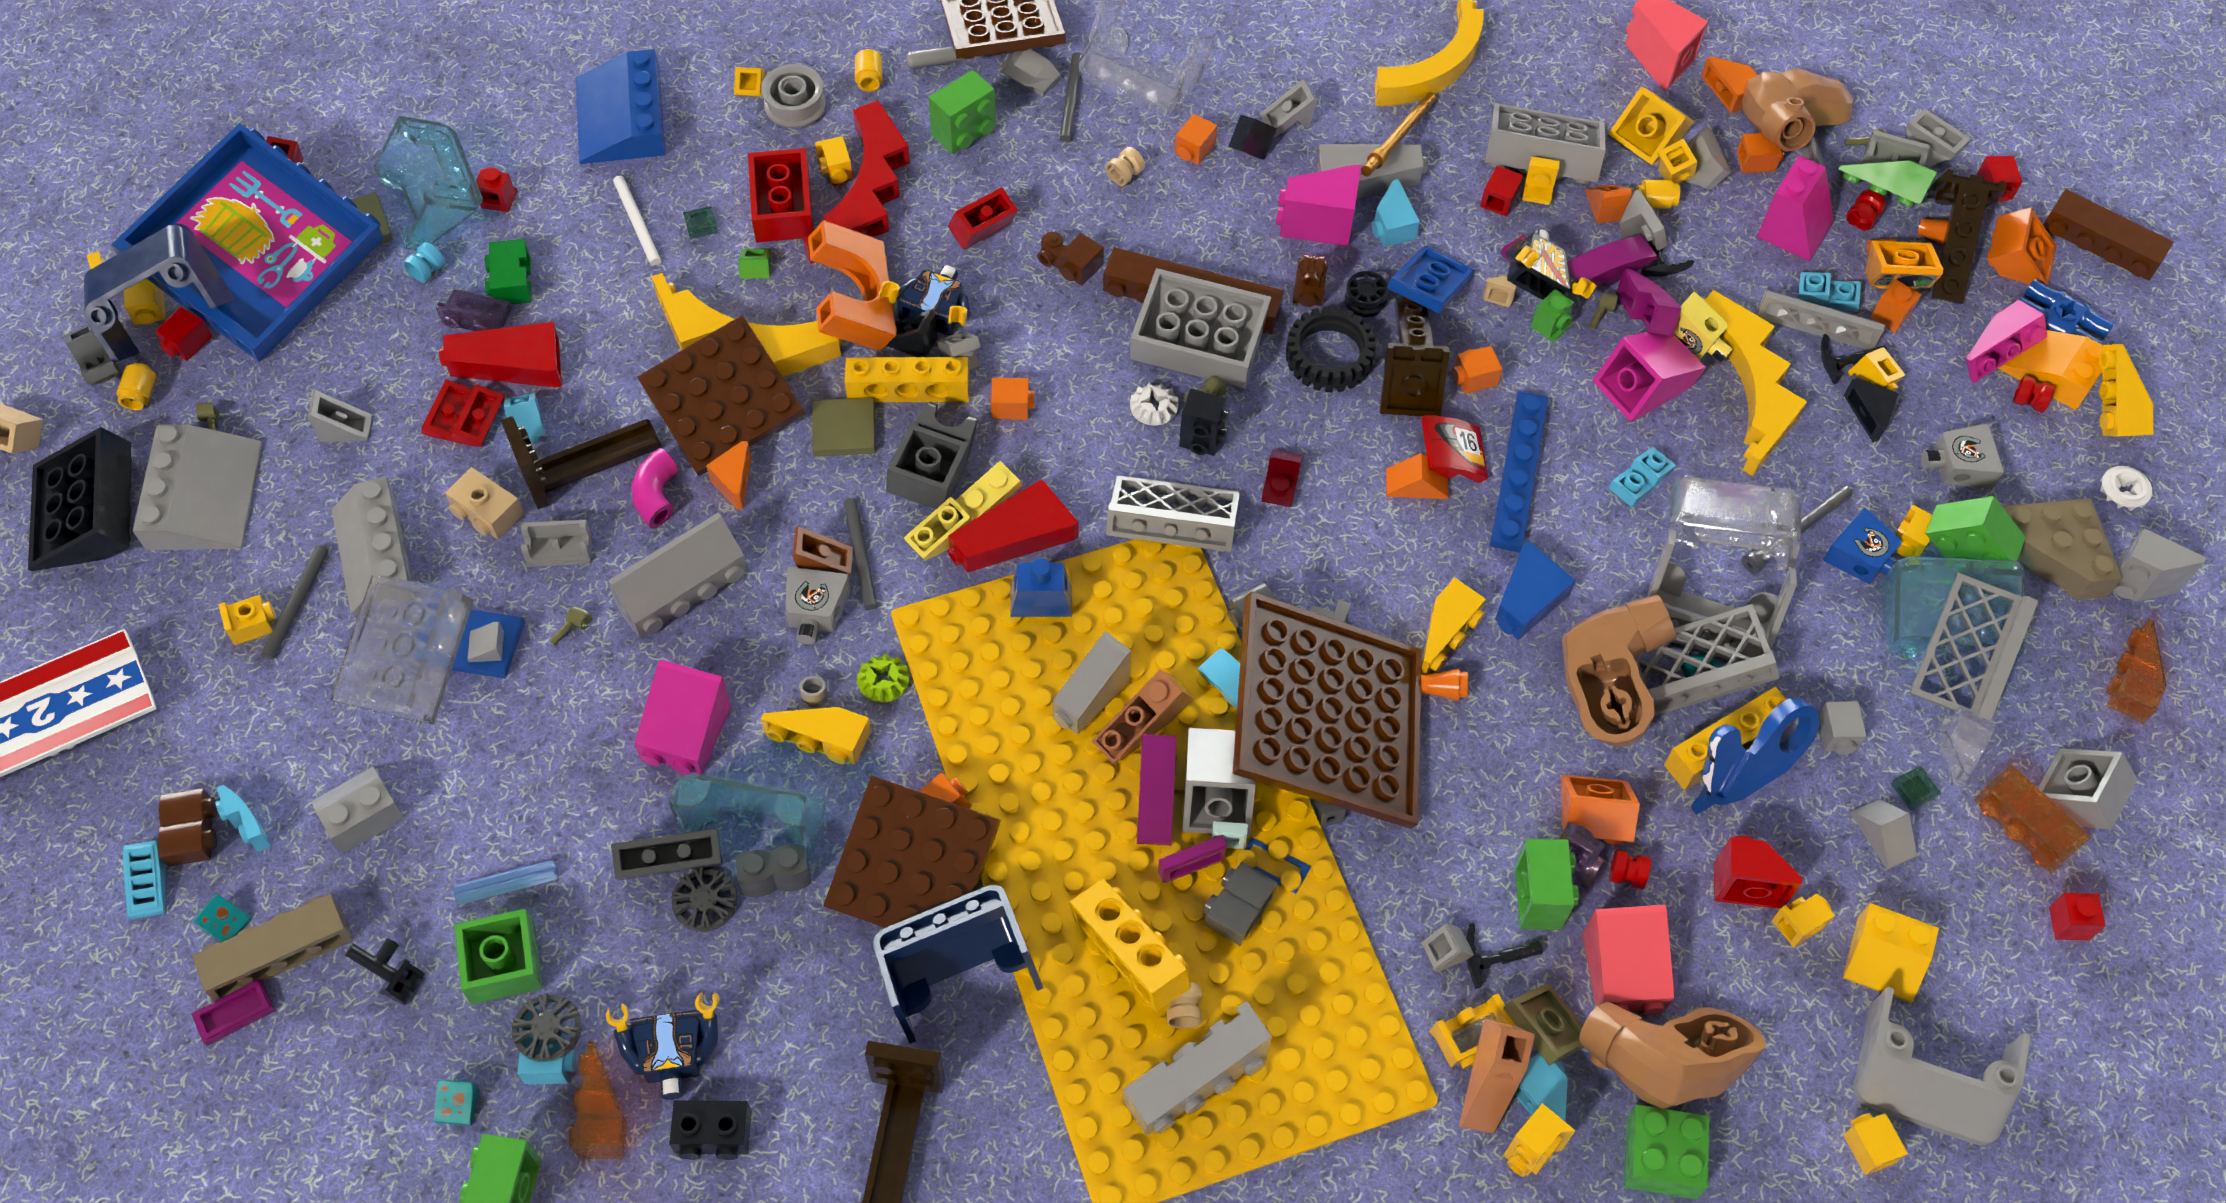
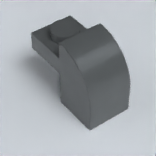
M89 325L64 335L66 344L79 364L81 374L88 385L91 384L93 386L107 382L121 373L117 364L113 363Z

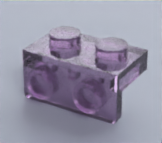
M453 289L446 304L438 302L436 306L442 324L453 329L462 328L473 332L503 328L512 309L509 301Z
M1569 822L1559 839L1568 840L1569 852H1574L1576 866L1573 874L1577 877L1573 885L1578 886V891L1581 887L1587 891L1605 859L1600 857L1605 844L1594 838L1593 834L1586 828L1575 826Z

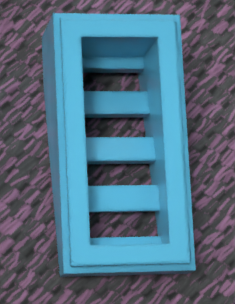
M158 841L123 846L127 917L129 919H136L166 913V864L159 856ZM152 869V873L138 875L139 871ZM153 884V887L138 889V886ZM155 898V901L137 904V899Z

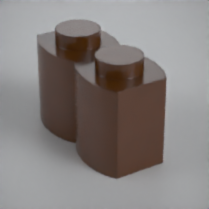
M204 788L161 794L158 848L159 856L167 866L211 860V849H216L217 835L215 830L211 828L212 818L217 817L218 811L215 798L211 797Z

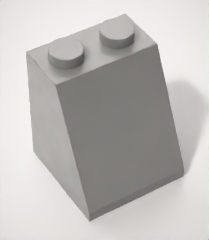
M1188 728L1182 832L1211 834L1213 821L1247 823V836H1250L1256 781L1232 774L1235 731Z

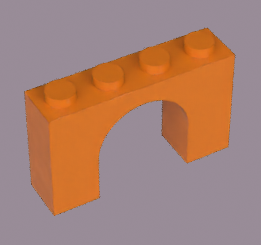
M823 220L808 237L810 261L845 273L857 284L864 301L831 291L816 307L818 330L820 333L877 351L882 350L896 336L897 331L894 321L893 304L889 302L888 297H879L882 283L890 281L884 241Z

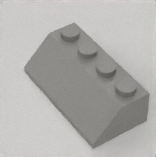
M387 477L354 484L331 509L352 616L417 599L396 495Z
M718 512L608 580L619 613L636 635L642 638L647 634L652 635L658 632L663 624L670 619L685 615L690 607L700 600L712 598L717 590L727 583L737 582L748 569L743 552Z

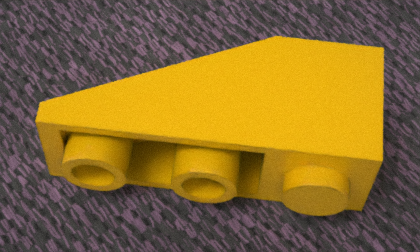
M2102 345V352L2099 356V365L2102 369V383L2099 387V394L2102 399V414L2100 415L2099 423L2103 436L2154 435L2153 402L2124 345Z
M1455 577L1435 599L1422 660L1421 676L1428 675L1432 670L1438 672L1448 658L1446 656L1451 648L1456 651L1464 642L1467 636L1465 632L1468 628L1475 629L1485 616L1482 610L1486 599Z
M840 707L763 713L761 717L764 733L771 740L779 743L784 742V740L795 743L800 750L807 753L817 751L826 754L831 761L837 764L848 762L855 765L871 733L868 717Z

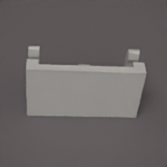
M1874 130L1865 148L1862 164L1911 160L1925 166L1930 145Z
M586 520L521 523V532L525 544H521V551L526 561V567L591 564L592 535Z

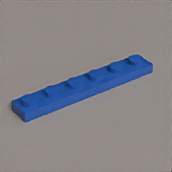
M1518 391L1489 547L1521 552L1548 397Z

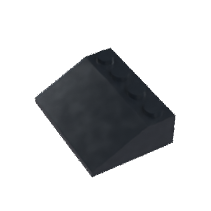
M99 427L33 464L28 570L37 571L105 560L129 547L131 442Z

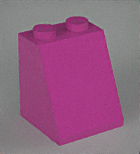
M1800 155L1797 157L1774 194L1757 234L1758 238L1810 262L1834 222L1825 166Z
M1355 164L1288 177L1287 188L1280 189L1278 206L1283 207L1278 208L1276 225L1281 226L1280 236L1348 246L1361 165Z
M1646 331L1623 337L1592 381L1630 422H1633L1691 388L1706 367L1674 334L1671 336Z
M659 660L634 743L642 761L652 766H659L660 763L669 765L675 771L684 775H691L692 772L703 774L731 709L723 677Z

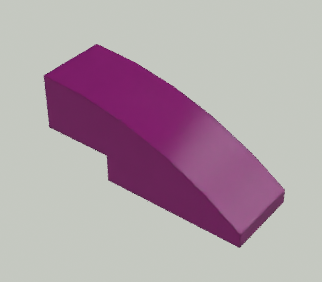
M1638 235L1597 247L1568 261L1567 265L1573 278L1578 280L1581 277L1593 282L1597 288L1602 284L1608 287L1621 279L1624 268L1637 271L1658 258L1644 237Z
M1624 268L1616 295H1618V299L1629 317L1642 320L1649 333L1673 336L1681 307L1657 284L1630 268Z
M1142 734L1137 844L1171 846L1176 736Z

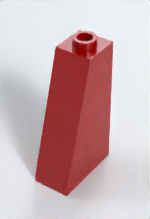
M554 322L443 335V348H439V358L441 365L447 366L451 377L555 388L562 387L560 343Z
M1041 479L949 534V549L947 552L952 562L956 566L961 564L968 573L1074 541L1079 538V522Z

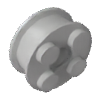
M787 64L769 72L761 85L764 109L768 118L775 124L787 128L809 126L818 120L826 107L823 93L824 85L821 76L814 69L801 64Z

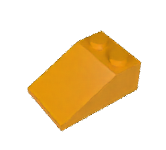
M2046 330L2047 337L1998 368L2018 380H2021L2024 375L2033 377L2038 383L2048 382L2055 385L2052 398L2077 410L2102 372L2099 365L2102 344L2085 336Z

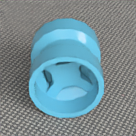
M423 242L417 248V253L409 255L402 264L413 278L421 283H426L431 278V273L434 270L441 269L446 264V261L436 247L428 242Z

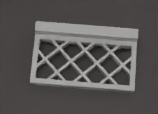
M1117 475L1112 500L1108 508L1106 535L1231 552L1240 492ZM1122 487L1135 489L1137 491L1128 494L1125 490L1122 489ZM1161 492L1167 495L1159 498L1154 493ZM1191 496L1197 497L1198 499L1190 502L1185 497ZM1145 497L1150 501L1142 505L1137 500ZM1176 501L1178 504L1181 505L1180 507L1173 509L1168 504ZM1216 501H1229L1231 503L1221 506ZM1207 505L1212 511L1204 513L1199 508Z
M1957 573L1909 694L1970 717L1971 720L1978 723L1986 724L1991 722L2039 600L2029 596L2021 597ZM1961 584L1973 587L1980 600L1963 606L1958 596ZM1983 591L1992 595L1985 597ZM1996 597L2011 602L2007 614L1999 618H1995L1987 602ZM1955 602L1958 609L1951 611ZM1982 604L1990 621L1973 627L1966 610ZM1960 612L1968 630L1951 636L1946 626L1949 616ZM2004 620L2000 629L1998 622ZM1992 625L1997 635L1995 645L1984 649L1976 631ZM1943 632L1946 639L1939 641ZM1970 633L1978 651L1961 657L1954 639ZM1948 642L1956 660L1939 666L1934 656L1937 646ZM1992 650L1990 658L1988 659L1986 652ZM1980 655L1986 668L1983 675L1972 679L1964 661ZM1931 662L1934 669L1927 671L1929 664ZM1958 663L1966 681L1949 687L1942 669ZM1936 672L1944 690L1935 694L1921 690L1920 687L1924 677ZM1980 680L1978 688L1976 689L1974 682ZM1968 685L1974 697L1970 708L1957 704L1951 691ZM1946 693L1949 700H1946L1938 696Z
M1753 604L1674 628L1676 638L1680 637L1688 641L1682 653L1668 648L1669 643L1656 649V653L1650 663L1639 658L1637 659L1640 677L1645 686V682L1652 672L1666 677L1661 686L1651 689L1647 688L1654 700V716L1780 679L1777 662L1773 652L1770 650ZM1747 616L1750 617L1752 624L1746 633L1731 628L1735 620ZM1714 628L1721 632L1714 643L1699 638L1703 630ZM1727 634L1742 639L1735 652L1720 646ZM1749 642L1760 646L1764 654L1750 658L1742 655V652ZM1695 644L1710 649L1703 661L1688 656ZM1716 652L1730 657L1727 665L1720 668L1709 663ZM1663 654L1677 659L1671 671L1656 666ZM1684 662L1698 667L1694 676L1685 678L1677 675ZM1640 667H1642V668L1645 669V671L1643 672V674H1642V671H1641V668H1640Z

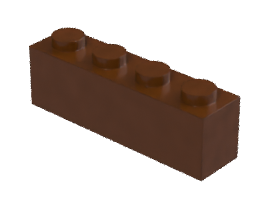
M2067 189L2064 190L2043 224L2045 229L2052 235L2061 237L2077 245L2080 249L2090 251L2104 258L2105 261L2114 263L2130 271L2133 275L2150 281L2174 243V241Z

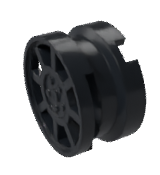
M1360 271L1353 274L1347 282L1345 293L1346 307L1354 312L1355 315L1361 317H1372L1379 314L1386 304L1388 294L1386 280L1378 273L1372 271ZM1364 276V279H1356L1358 277ZM1368 276L1374 277V278H1376V279H1375V280L1368 279Z

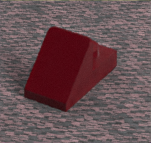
M1272 450L1261 502L1292 508L1303 455Z

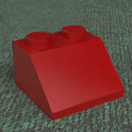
M1748 835L1730 837L1714 862V901L1780 909L1787 905L1802 885V877L1766 841L1754 840L1753 837Z

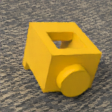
M843 136L815 142L818 164H820L822 175L828 174L831 184H841L853 179L851 161Z
M1684 138L1658 151L1657 154L1660 158L1658 171L1664 180L1681 183L1695 176L1698 161Z
M1884 347L1866 354L1847 371L1850 376L1856 374L1862 380L1894 392L1899 388L1896 383L1905 376V373Z
M1912 505L1895 533L1902 542L1896 552L1898 555L1915 561L1918 560L1930 541L1925 533L1932 514Z
M260 595L226 605L225 602L218 604L225 632L234 645L272 633L273 626L271 621L276 620V614L271 602H264Z
M1815 894L1807 900L1802 896L1790 905L1783 906L1772 921L1795 948L1826 928L1835 915L1831 911L1827 900Z

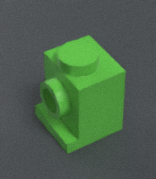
M1553 290L1537 305L1531 327L1554 343L1573 325L1570 322L1572 320L1570 313L1574 302L1558 290Z

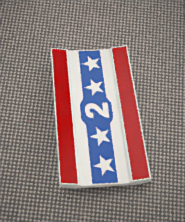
M125 629L0 682V777L48 756H56L64 749L70 750L80 742L157 709L141 664Z

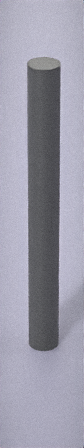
M1079 52L1072 54L1060 132V141L1063 142L1071 141L1083 55Z
M848 498L844 501L864 608L865 610H872L877 608V602L857 501L855 498Z
M320 545L315 547L261 653L263 658L274 659L328 553L327 548Z

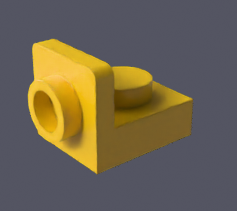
M1531 156L1524 182L1523 201L1550 205L1560 161Z

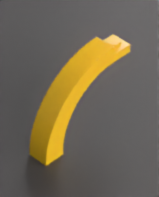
M1458 0V31L1444 49L1434 56L1415 64L1399 67H1378L1375 80L1376 106H1392L1419 101L1428 93L1436 94L1444 90L1460 78L1471 64L1478 49L1484 20V9H1477L1476 1Z

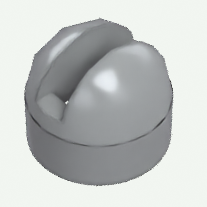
M818 676L804 678L799 684L802 700L810 705L821 703L826 696L825 681Z

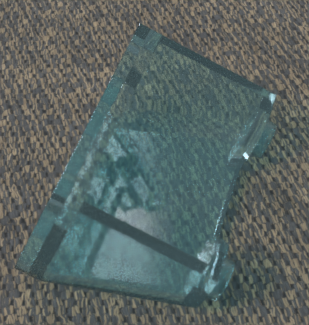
M399 115L374 164V169L384 186L404 191L415 223L413 226L404 227L400 237L404 249L417 251V248L423 242L433 245L474 214L483 199L456 132L450 126L440 122Z
M1907 557L1898 560L1879 587L1889 654H1900L1903 658H1914L1919 656L1928 647L1957 573L2024 597L2026 577L2023 565L2015 561ZM1961 584L1958 596L1963 606L1980 600L1973 587ZM1983 591L1985 597L1992 595ZM2000 597L1987 601L1995 618L2006 615L2011 605L2010 601ZM1955 602L1951 611L1958 609ZM1982 604L1966 610L1973 627L1990 621ZM1960 612L1948 617L1946 626L1951 636L1968 630ZM2004 620L1998 622L2000 629ZM1992 625L1976 631L1983 647L1995 645L1997 635ZM1943 632L1939 641L1946 639ZM1970 633L1954 639L1955 645L1975 646ZM2024 639L2017 654L2016 660H2018L2024 652Z
M716 773L688 774L676 781L669 800V805L680 834L701 831L704 827L711 824L719 826L723 811L772 819L786 825L783 833L784 837L791 839L795 844L805 846L809 859H814L826 815V804L823 796L813 790Z

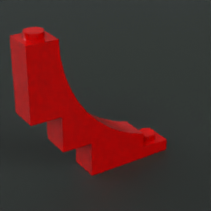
M878 100L853 110L855 129L864 147L862 165L853 186L845 197L823 216V220L873 238L889 232L888 214L881 204L900 197L898 178L892 170L910 164L908 144ZM808 237L803 238L805 254L812 264L814 262L810 261Z

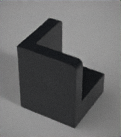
M1240 115L1229 147L1264 160L1277 128L1257 119Z

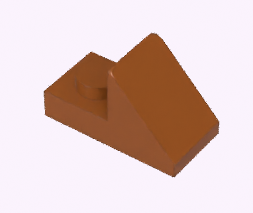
M800 526L795 528L792 556L798 568L818 569L827 572L848 574V576L851 575L852 546Z

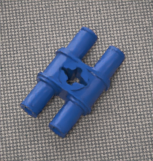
M2036 278L2032 281L2024 295L2047 308L2044 309L2023 296L2019 298L2020 301L2044 314L2046 330L2085 336L2101 344L2102 340L2079 329V326L2100 336L2104 340L2115 324L2092 311L2090 304L2085 305L2067 295L2065 290H2059L2058 292L2039 282Z

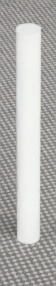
M616 176L613 179L614 185L651 266L660 264L661 258L623 176Z

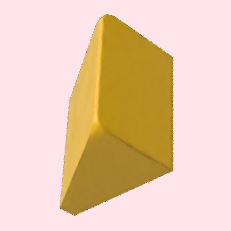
M735 67L734 95L762 97L761 85L766 77L765 70L763 68Z

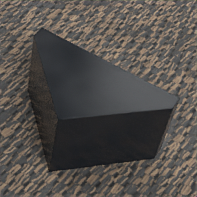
M932 309L896 321V336L886 346L915 357H927L938 338L936 313Z
M1855 378L1850 382L1844 397L1874 443L1879 441L1886 429L1899 393L1860 378Z

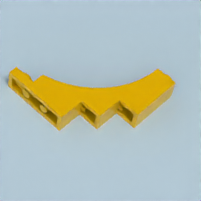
M663 273L651 276L657 298L681 350L734 320V318L708 307L688 289L677 293L673 282L667 284ZM818 321L782 326L748 322L782 377L841 357L840 345L844 344L843 339L820 333Z
M1713 290L1706 299H1702L1728 324V327L1719 338L1733 348L1727 357L1739 374L1747 397L1749 417L1744 442L1750 446L1743 455L1747 461L1742 470L1753 476L1799 419L1807 401L1780 385L1791 363L1764 348L1775 326Z

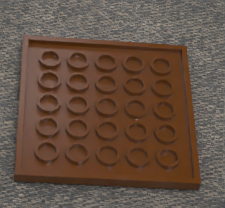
M1251 591L1245 596L1232 774L1412 829L1418 825L1422 649Z

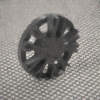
M694 869V872L686 873L684 877H681L680 882L672 891V909L676 919L687 929L696 932L713 931L726 924L733 916L737 907V892L731 879L718 869ZM703 877H713L709 884L703 883ZM698 879L700 886L695 888L692 880ZM720 881H723V883L715 890L714 887ZM685 886L692 889L689 894L681 893ZM730 889L731 898L719 897L721 892ZM690 900L689 903H683L678 905V901ZM718 904H722L724 906L729 907V909L726 911L717 906ZM693 909L694 912L687 920L681 915L684 911ZM713 911L717 912L720 919L709 923L708 914ZM698 914H702L701 925L696 924Z
M544 993V995L539 994L537 995L538 997L532 1000L530 998L527 1000L528 1002H524L516 1017H513L511 1026L513 1041L517 1049L528 1059L537 1062L554 1061L568 1054L577 1044L582 1031L581 1016L575 1005L562 995H548V993ZM548 1002H556V1008L552 1011H547ZM541 1004L543 1012L537 1014L535 1006ZM565 1007L569 1008L566 1012H564V1013L558 1018L557 1015H558ZM528 1012L534 1015L531 1021L522 1020ZM575 1019V1027L562 1026L565 1020ZM531 1027V1030L519 1032V1028ZM562 1032L571 1036L570 1041L560 1037ZM528 1037H534V1041L526 1049L521 1041ZM558 1041L562 1049L550 1054L549 1043ZM539 1042L543 1043L540 1054H535Z

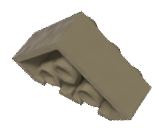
M2091 498L2002 506L2026 537L2017 560L2027 566L2025 569L2047 582H2054L2067 590L2065 593L2077 600L2108 597L2121 582V573Z

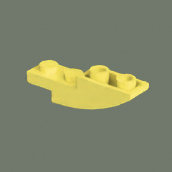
M999 461L956 500L952 497L948 498L908 533L904 540L924 561L931 559L949 549V534L1006 501L1023 485Z

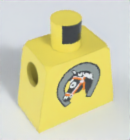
M1693 292L1680 306L1681 311L1673 334L1699 361L1708 352L1722 363L1733 350L1732 347L1719 338L1728 327V324L1696 292Z

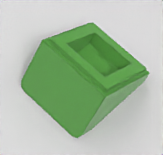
M753 248L741 250L738 260L741 279L770 277L771 249Z

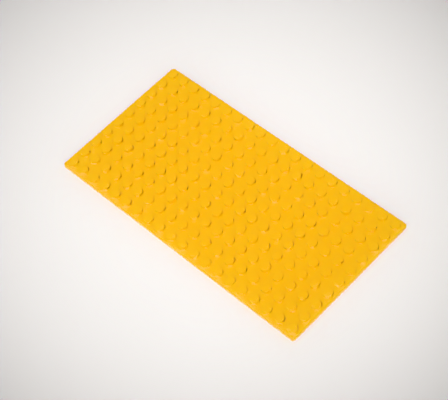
M1134 539L1054 562L1064 564L1072 586V617H1011V584L1014 574L892 610L891 617L946 777L950 780L956 777L968 790L965 798L972 805L969 809L1001 820L981 880L984 887L997 885L1005 890L1042 982L1043 989L1037 991L1027 967L1013 972L1092 1203H1160L1436 1106L1438 1102L1436 1093L1308 797L1256 781L1251 834L1247 836L1245 847L1252 837L1268 845V851L1254 844L1250 850H1244L1245 848H1227L1224 861L1168 883H1162L1158 875L1159 859L1211 839V834L1182 832L1188 728L1236 730L1237 709L1228 703L1222 693L1205 680L1197 669L1220 648H1223L1240 663L1242 644L1235 626L1229 619L1228 609L1201 548ZM1107 632L1131 650L1130 682L1077 735L1071 729L1066 730L1054 720L1053 699L1099 638ZM1160 669L1173 675L1194 697L1172 722L1155 734L1176 736L1171 846L1137 844L1142 744L1114 765L1092 742L1102 729ZM1287 855L1311 866L1302 884L1299 874L1301 868L1284 860ZM1244 862L1252 868L1257 866L1281 878V886L1277 884L1276 892L1270 903L1257 920L1244 943L1239 946L1205 926L1207 914L1203 913V909L1213 894L1218 896L1225 888L1221 886V882L1227 871L1231 867L1236 870L1239 864ZM1103 878L1112 888L1118 887L1125 895L1128 902L1127 905L1132 910L1138 909L1144 915L1149 929L1153 933L1156 931L1160 932L1167 941L1174 956L1177 954L1181 955L1190 968L1188 973L1189 982L1199 984L1202 989V999L1198 1002V1008L1202 1010V1024L1194 1028L1184 1029L1169 1026L1167 1024V1010L1170 1008V1004L1157 1013L1075 922L1069 901ZM1298 889L1296 894L1290 892ZM1153 964V965H1150V966H1148V967H1154V966H1156V965H1158V964ZM1247 1001L1272 1036L1267 1059L1265 1060L1266 1065L1254 1075L1248 1076L1245 1073L1235 1080L1236 1084L1226 1093L1218 1095L1215 1092L1204 1099L1206 1101L1205 1105L1196 1112L1188 1115L1185 1111L1174 1118L1175 1124L1165 1132L1157 1134L1154 1131L1146 1136L1123 1102V1089L1162 1061H1166L1168 1065L1174 1062L1173 1056L1181 1047L1190 1041L1200 1044L1203 1041V1037L1210 1031L1209 1027L1221 1019L1226 1024L1239 1016L1236 1008Z

